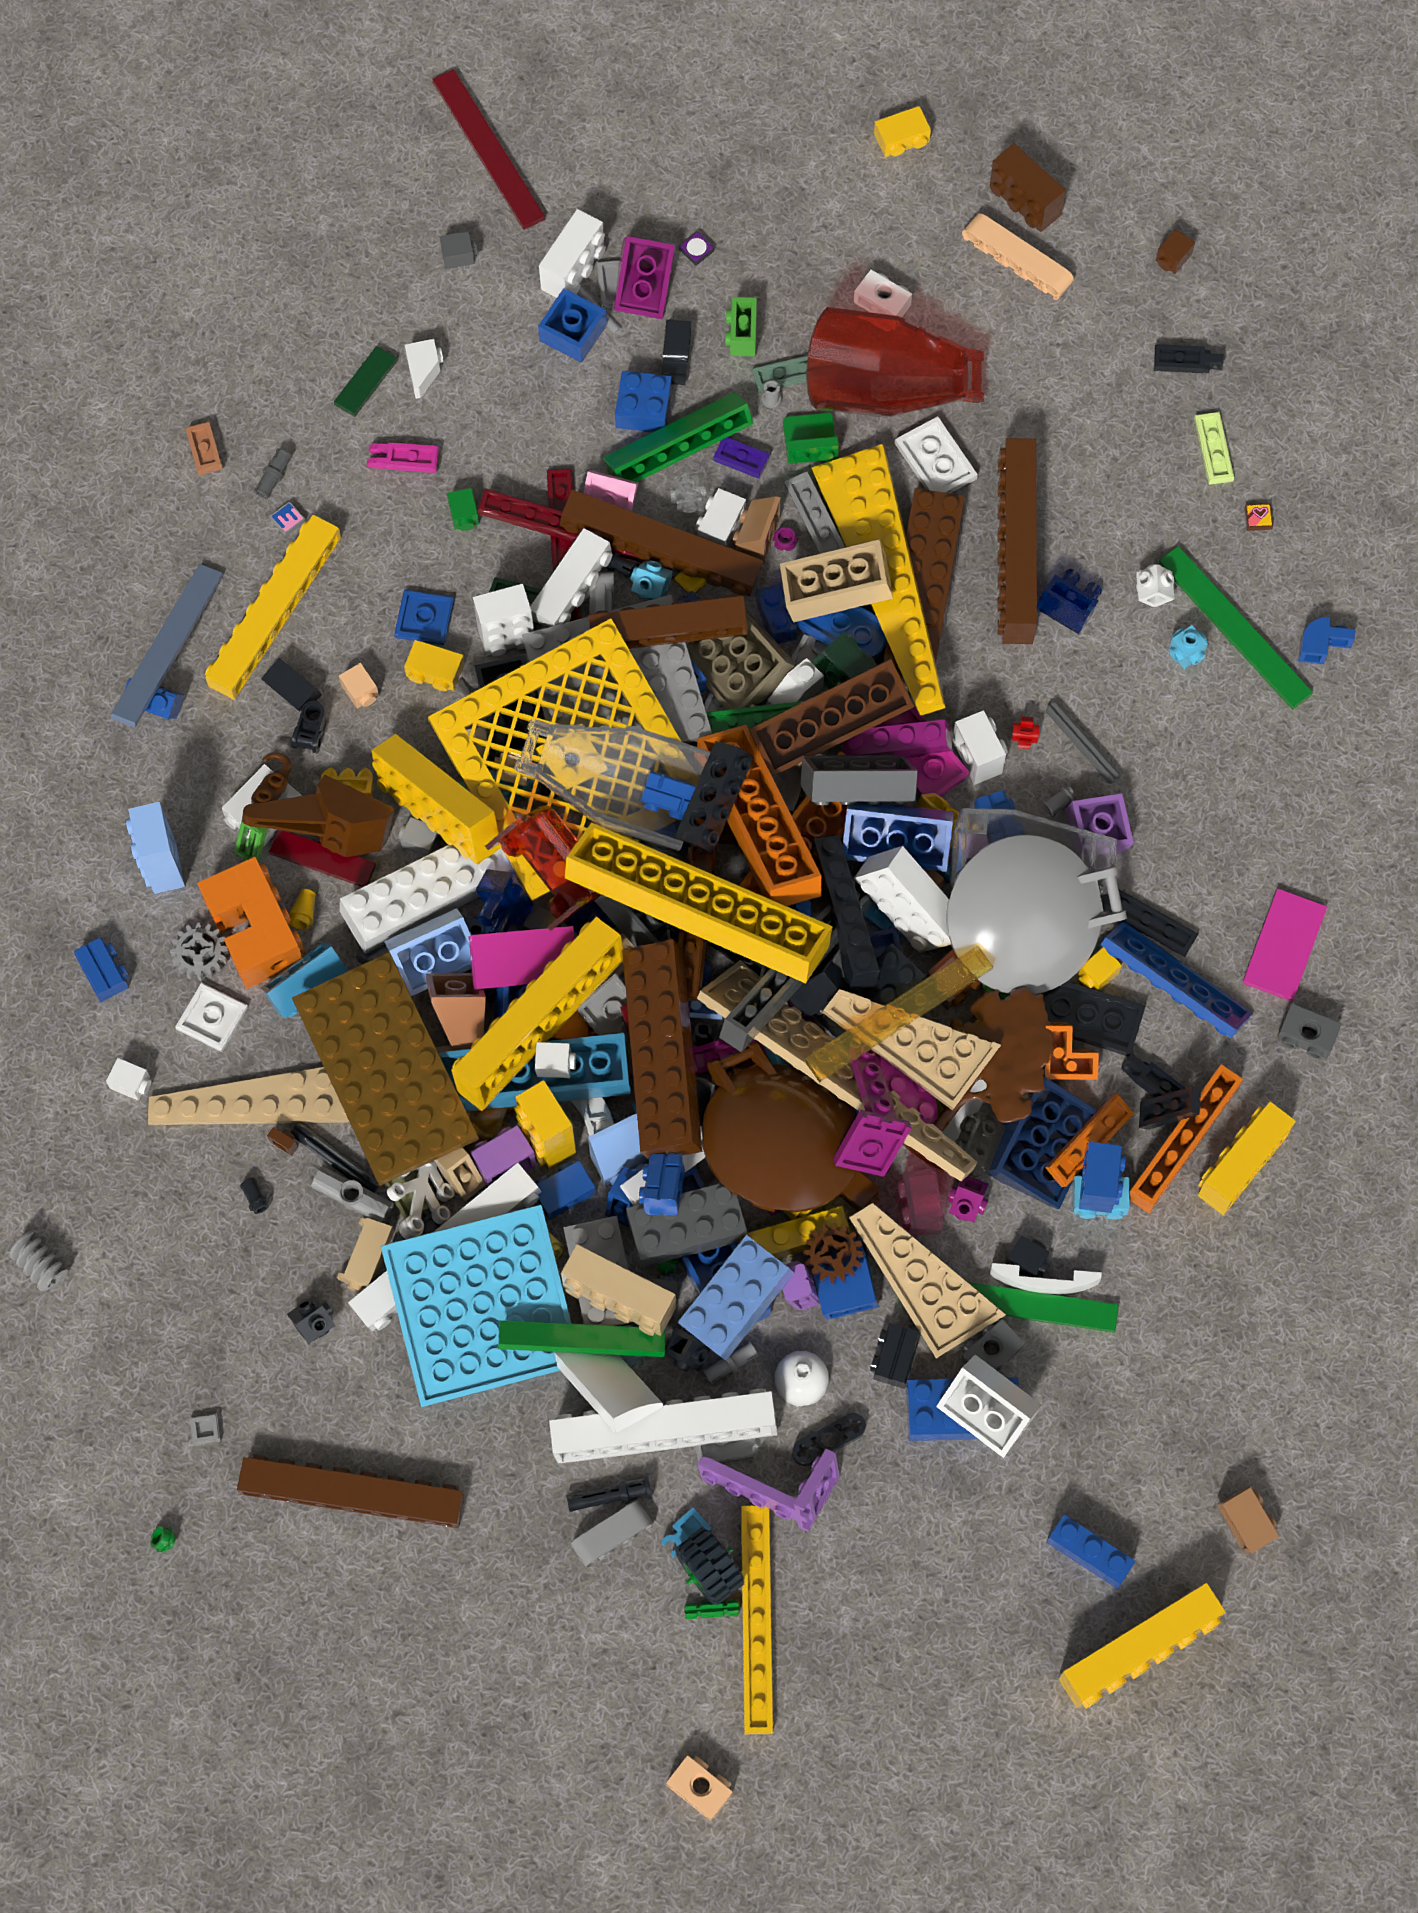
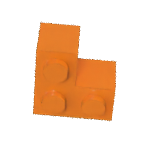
M1050 1022L1051 1026H1046V1028L1053 1032L1052 1044L1054 1050L1050 1054L1049 1063L1042 1067L1045 1071L1043 1076L1047 1079L1098 1080L1099 1053L1094 1049H1072L1073 1026L1067 1022Z

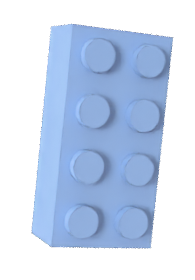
M156 802L128 809L130 818L126 819V825L133 842L131 843L134 859H136L138 868H140L142 877L145 879L146 886H151L154 894L185 887L176 841L161 803Z

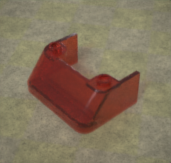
M542 805L511 823L485 847L487 850H490L501 844L502 850L507 855L513 857L524 856L554 895L549 904L552 915L557 919L547 927L551 931L570 919L601 894L565 879L566 857L578 840L551 807Z

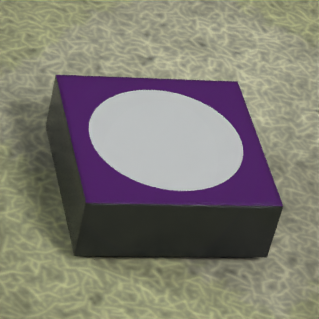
M697 232L681 244L679 250L697 266L714 252V247Z

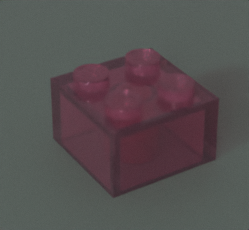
M935 1168L902 1172L901 1181L897 1182L896 1196L898 1205H903L904 1207L900 1216L903 1229L908 1231L912 1237L941 1234L944 1217Z

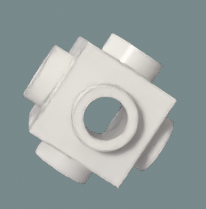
M1152 564L1136 573V588L1139 601L1152 607H1157L1175 600L1172 571L1163 568L1161 565Z

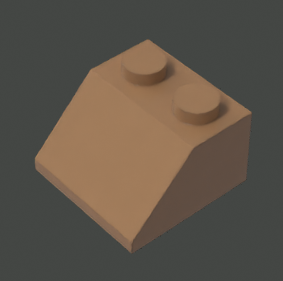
M774 496L752 500L749 508H744L740 523L743 525L740 531L736 530L732 541L736 551L763 560V563L765 562L773 535L780 521V497Z

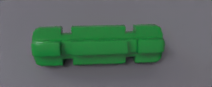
M727 1600V1603L722 1601L718 1605L712 1602H700V1605L686 1603L684 1606L686 1619H697V1616H701V1618L724 1617L725 1614H728L729 1617L738 1616L740 1613L738 1600Z

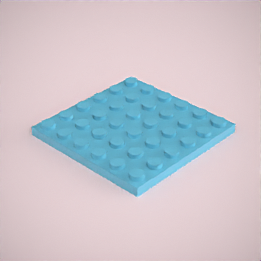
M542 1205L381 1246L421 1407L560 1371L557 1367L554 1352L498 1349L499 1320L571 1324Z

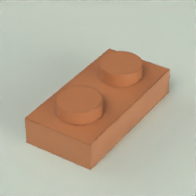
M210 422L185 428L198 476L222 470Z

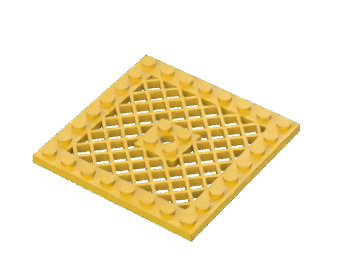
M612 619L601 623L428 717L430 724L468 791L494 811L501 849L531 902L570 881L565 879L566 857L581 838L582 832H585L587 829L584 827L587 814L601 818L599 824L601 827L604 826L605 820L617 823L608 828V830L638 843L679 821L668 816L670 811L660 808L657 813L643 808L644 804L642 806L630 802L632 791L641 792L643 786L635 784L638 772L647 775L648 771H653L696 786L701 776ZM601 656L603 661L594 658ZM587 663L584 674L572 671ZM591 664L604 668L602 679L587 676ZM608 670L610 671L616 684L605 681ZM564 675L561 687L550 684V682ZM568 676L582 680L579 692L565 688ZM586 681L600 685L597 697L583 693ZM603 687L617 690L614 702L601 699ZM541 688L538 699L526 696ZM545 688L559 692L556 704L542 700ZM621 692L629 706L618 704ZM563 694L577 697L574 709L560 706ZM581 699L595 703L592 715L578 711ZM518 700L515 711L504 708ZM522 701L536 704L533 716L519 713ZM599 704L612 708L609 720L596 716ZM540 706L554 710L551 722L537 718ZM617 709L630 713L627 725L613 721ZM558 711L572 715L569 727L555 723ZM495 712L492 724L481 721V719ZM499 713L513 717L510 729L496 725ZM634 715L642 729L631 726ZM576 716L590 720L587 731L582 723L573 728ZM517 718L531 722L528 734L514 730ZM594 722L608 725L605 737L591 734ZM535 723L549 727L546 739L532 736ZM472 725L469 736L465 728ZM476 725L491 729L488 741L473 737ZM612 727L625 730L622 742L608 739ZM553 729L565 732L550 740ZM494 730L509 734L506 746L491 743ZM629 732L643 736L640 748L626 744ZM512 736L526 739L523 752L509 748ZM647 738L655 752L644 749ZM592 740L603 743L600 754ZM530 741L543 744L535 749L539 756L527 753ZM474 744L486 747L483 758H481ZM607 744L621 748L617 760L604 756ZM489 748L504 752L500 764L486 760ZM625 749L638 753L635 765L622 762ZM507 753L522 757L518 769L504 766ZM567 753H575L579 758V763L575 766L567 765L564 761V756ZM642 755L656 758L653 770L639 767ZM525 758L539 762L536 775L522 771ZM660 761L668 775L657 772ZM605 763L616 766L613 777L601 775V773L608 769ZM543 764L552 779L540 776ZM487 767L498 769L496 781ZM620 767L633 770L630 783L617 779ZM502 771L516 775L513 787L499 783ZM520 776L534 780L531 792L517 788ZM593 778L590 790L578 787ZM597 779L611 783L608 795L594 792ZM538 781L552 785L549 797L535 794ZM615 785L629 788L626 800L612 797ZM556 787L561 795L570 791L567 803L553 799ZM500 789L511 792L509 804L506 802ZM574 792L588 795L585 808L571 804ZM515 794L529 797L526 810L512 806ZM592 797L606 801L603 813L589 809ZM533 799L547 803L544 815L530 811ZM610 802L624 806L621 818L607 814ZM551 804L565 808L562 820L548 817ZM628 807L640 810L625 819ZM569 809L583 813L580 825L566 822ZM513 812L525 815L522 827L518 823ZM528 817L542 820L539 833L525 829ZM546 822L560 825L557 838L543 834ZM564 827L578 831L575 843L561 839ZM526 835L538 838L535 849L531 846ZM541 840L556 843L552 856L538 852ZM559 845L572 848L557 856ZM539 858L548 860V862L542 865Z

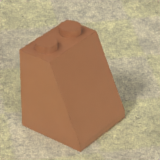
M426 973L431 1003L453 1050L471 1049L473 1042L478 1037H483L486 998L484 989L474 990L472 973Z

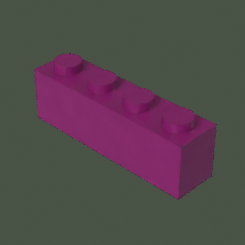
M946 720L874 727L844 741L843 751L845 755L905 756L952 751L950 725Z

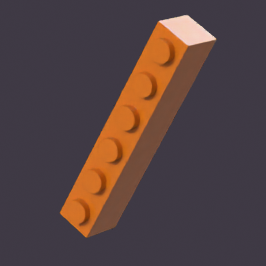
M1222 1064L1219 1066L1201 1091L1200 1115L1183 1119L1178 1123L1129 1193V1200L1149 1214L1152 1212L1239 1090L1244 1079Z

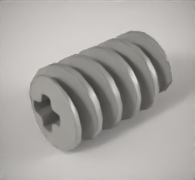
M31 1230L16 1241L10 1250L9 1257L16 1261L19 1268H23L25 1275L30 1276V1280L33 1284H37V1288L40 1291H47L54 1288L66 1277L68 1269L59 1272L63 1264L61 1261L52 1264L56 1257L54 1254L45 1257L49 1248L43 1246L38 1249L42 1241L40 1238L31 1241L35 1234Z

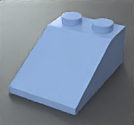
M637 1113L588 1137L591 1160L605 1187L610 1184L613 1186L624 1167L640 1171L644 1165H649V1160L640 1152Z

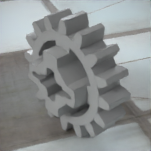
M200 923L196 924V929H192L187 925V932L184 934L178 931L180 939L172 940V944L175 947L170 950L171 956L175 957L172 959L174 966H179L178 971L181 975L187 971L188 979H192L194 974L197 975L199 981H202L204 974H207L209 978H213L212 971L221 972L219 964L227 963L226 957L223 956L229 954L228 948L224 946L226 945L225 937H220L219 929L212 932L211 924H207L205 929H202ZM205 937L211 939L213 942H207L205 940ZM198 948H203V950L200 951V954L196 955V953L198 952ZM183 959L191 960L194 966L189 965Z

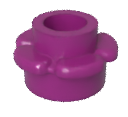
M782 527L773 535L774 546L780 551H791L795 548L798 537L791 528Z

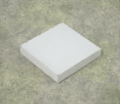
M201 982L175 1028L223 1052L247 1011L248 1005Z

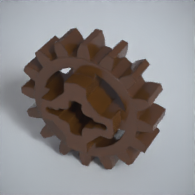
M835 1223L832 1225V1230H828L823 1225V1233L819 1234L813 1231L815 1240L806 1241L807 1245L811 1247L810 1250L804 1251V1255L811 1258L805 1262L806 1266H814L811 1274L816 1276L820 1273V1281L823 1283L827 1277L830 1278L832 1285H835L837 1278H840L845 1283L847 1274L852 1277L856 1276L853 1271L854 1267H862L861 1263L857 1261L858 1258H864V1253L857 1250L863 1246L862 1242H854L857 1234L852 1232L848 1235V1227L845 1225L841 1231L838 1230ZM833 1237L843 1238L847 1243H839ZM824 1241L821 1251L817 1252L819 1245ZM836 1249L838 1258L832 1259L830 1250ZM852 1256L848 1265L844 1267L847 1257ZM821 1265H829L833 1267L835 1271L825 1270L821 1267Z

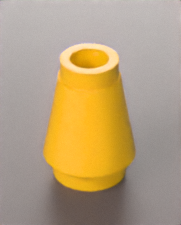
M302 889L288 913L292 921L289 925L293 928L306 930L309 928V925L313 924L316 897L313 891Z

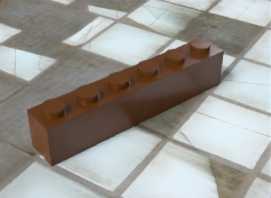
M734 594L726 595L721 599L701 598L696 602L688 603L685 601H675L671 605L664 606L650 604L640 609L625 607L616 612L601 610L588 615L590 629L612 619L628 649L748 634L744 597Z

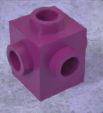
M967 1176L960 1181L958 1188L953 1186L947 1201L952 1203L949 1213L955 1215L960 1220L974 1223L978 1213L983 1215L989 1200L985 1199L984 1196L989 1184Z

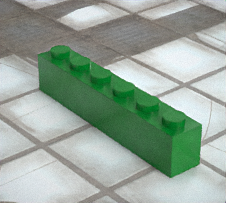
M733 392L604 456L603 459L609 475L639 482L754 423L748 404L736 392Z

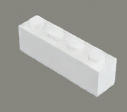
M586 529L581 531L530 606L534 622L549 628L570 621L572 611L575 607H579L582 604L585 592L589 586L593 587L599 576L598 573L602 567H606L610 563L612 558L610 542Z

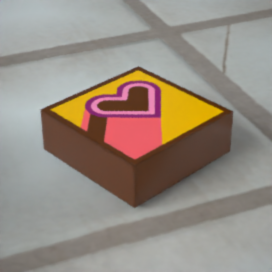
M1271 503L1245 505L1247 531L1273 529Z

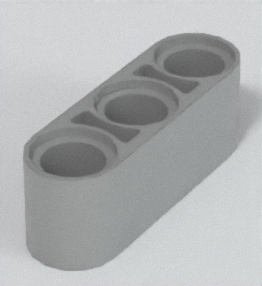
M639 1500L576 1538L570 1545L584 1567L589 1568L592 1566L591 1563L598 1558L602 1560L616 1551L615 1547L621 1543L625 1545L639 1536L638 1532L645 1528L647 1530L650 1529L654 1523Z

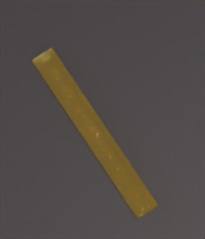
M976 946L806 1057L804 1062L819 1083L991 971L994 966L980 947Z

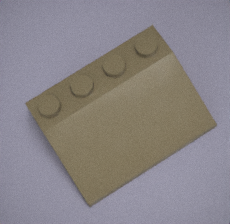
M746 607L747 635L685 642L690 659L706 677V687L726 710L750 707L752 704L758 705L771 696L785 676L797 666Z

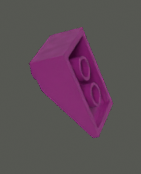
M630 236L623 238L613 311L662 320L675 245Z

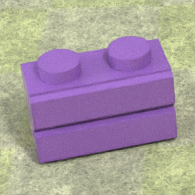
M799 1261L786 1264L794 1272L783 1288L786 1301L799 1311L820 1305L814 1276L811 1274V1271L804 1264H800Z

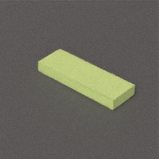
M1220 412L1195 415L1194 420L1209 485L1234 481Z

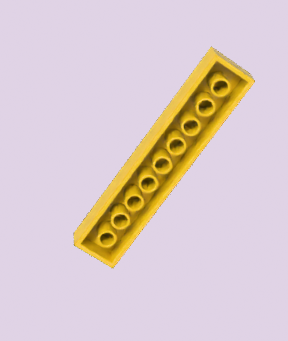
M592 822L566 857L565 879L803 983H807L829 948L833 926Z

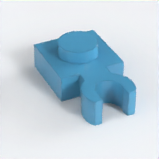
M692 1508L672 1526L677 1533L665 1536L661 1541V1545L664 1547L667 1543L674 1542L678 1546L700 1528H705L709 1531L712 1528ZM675 1550L671 1552L673 1558L677 1557Z

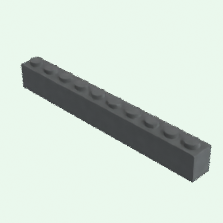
M853 877L852 880L864 916L875 902L862 890ZM830 904L816 918L823 923L833 926L829 948L817 967L839 944ZM770 969L725 1018L719 1038L742 1052L800 988L803 982Z

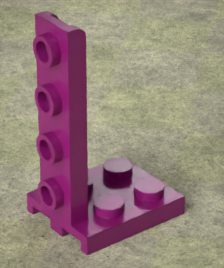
M852 1043L849 1047L848 1055L865 1111H859L834 1156L835 1166L885 1176L912 1127L910 1121L898 1119L878 1054L866 1045Z

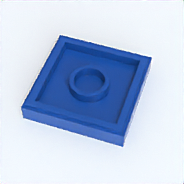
M404 589L394 638L417 640L445 646L454 597Z

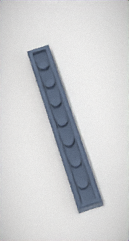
M201 564L198 565L113 709L111 719L134 728L137 726L223 578L222 572Z

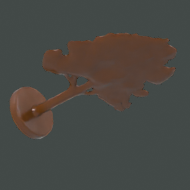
M1023 987L1013 990L1009 997L1001 1001L998 996V989L985 992L970 1008V1011L977 1019L974 1023L963 1025L959 1019L951 1020L949 1026L951 1029L977 1036L979 1039L994 1042L1001 1046L955 1108L951 1110L946 1106L933 1123L940 1131H944L964 1104L974 1099L991 1104L997 1120L1002 1123L1024 1119L1031 1113L1032 1100L1023 1099L1022 1095L1028 1092L1039 1093L1043 1091V1075L1045 1071L1042 1067L1049 1063L1050 1054L1054 1050L1052 1044L1053 1032L1046 1028V1026H1051V1023L1048 1021V1014L1045 1010V1003L1041 993L1034 995L1029 988ZM978 1080H984L987 1084V1088L983 1091L970 1092ZM904 1143L902 1144L908 1151L930 1167L942 1173H947L912 1147Z

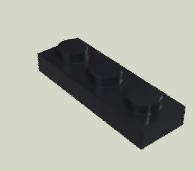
M1191 1086L1140 1102L1139 1128L1149 1130L1200 1115L1201 1089Z

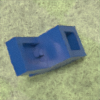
M1330 617L1314 620L1307 626L1302 636L1298 661L1324 664L1328 655V646L1351 649L1355 639V629H1348L1346 626L1330 627Z

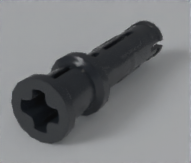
M643 1474L641 1478L628 1481L620 1479L616 1485L570 1495L567 1494L566 1497L569 1511L573 1512L617 1501L628 1504L630 1500L647 1497L651 1499L652 1493L648 1474Z

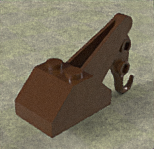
M272 752L263 757L264 762L270 759L281 761L282 767L268 774L252 794L251 804L246 805L243 809L242 822L245 825L315 835L319 837L323 847L344 857L380 852L388 840L394 813L393 807L327 775H324L317 784L316 794L279 800L287 788L288 775L292 769L291 760L283 753Z

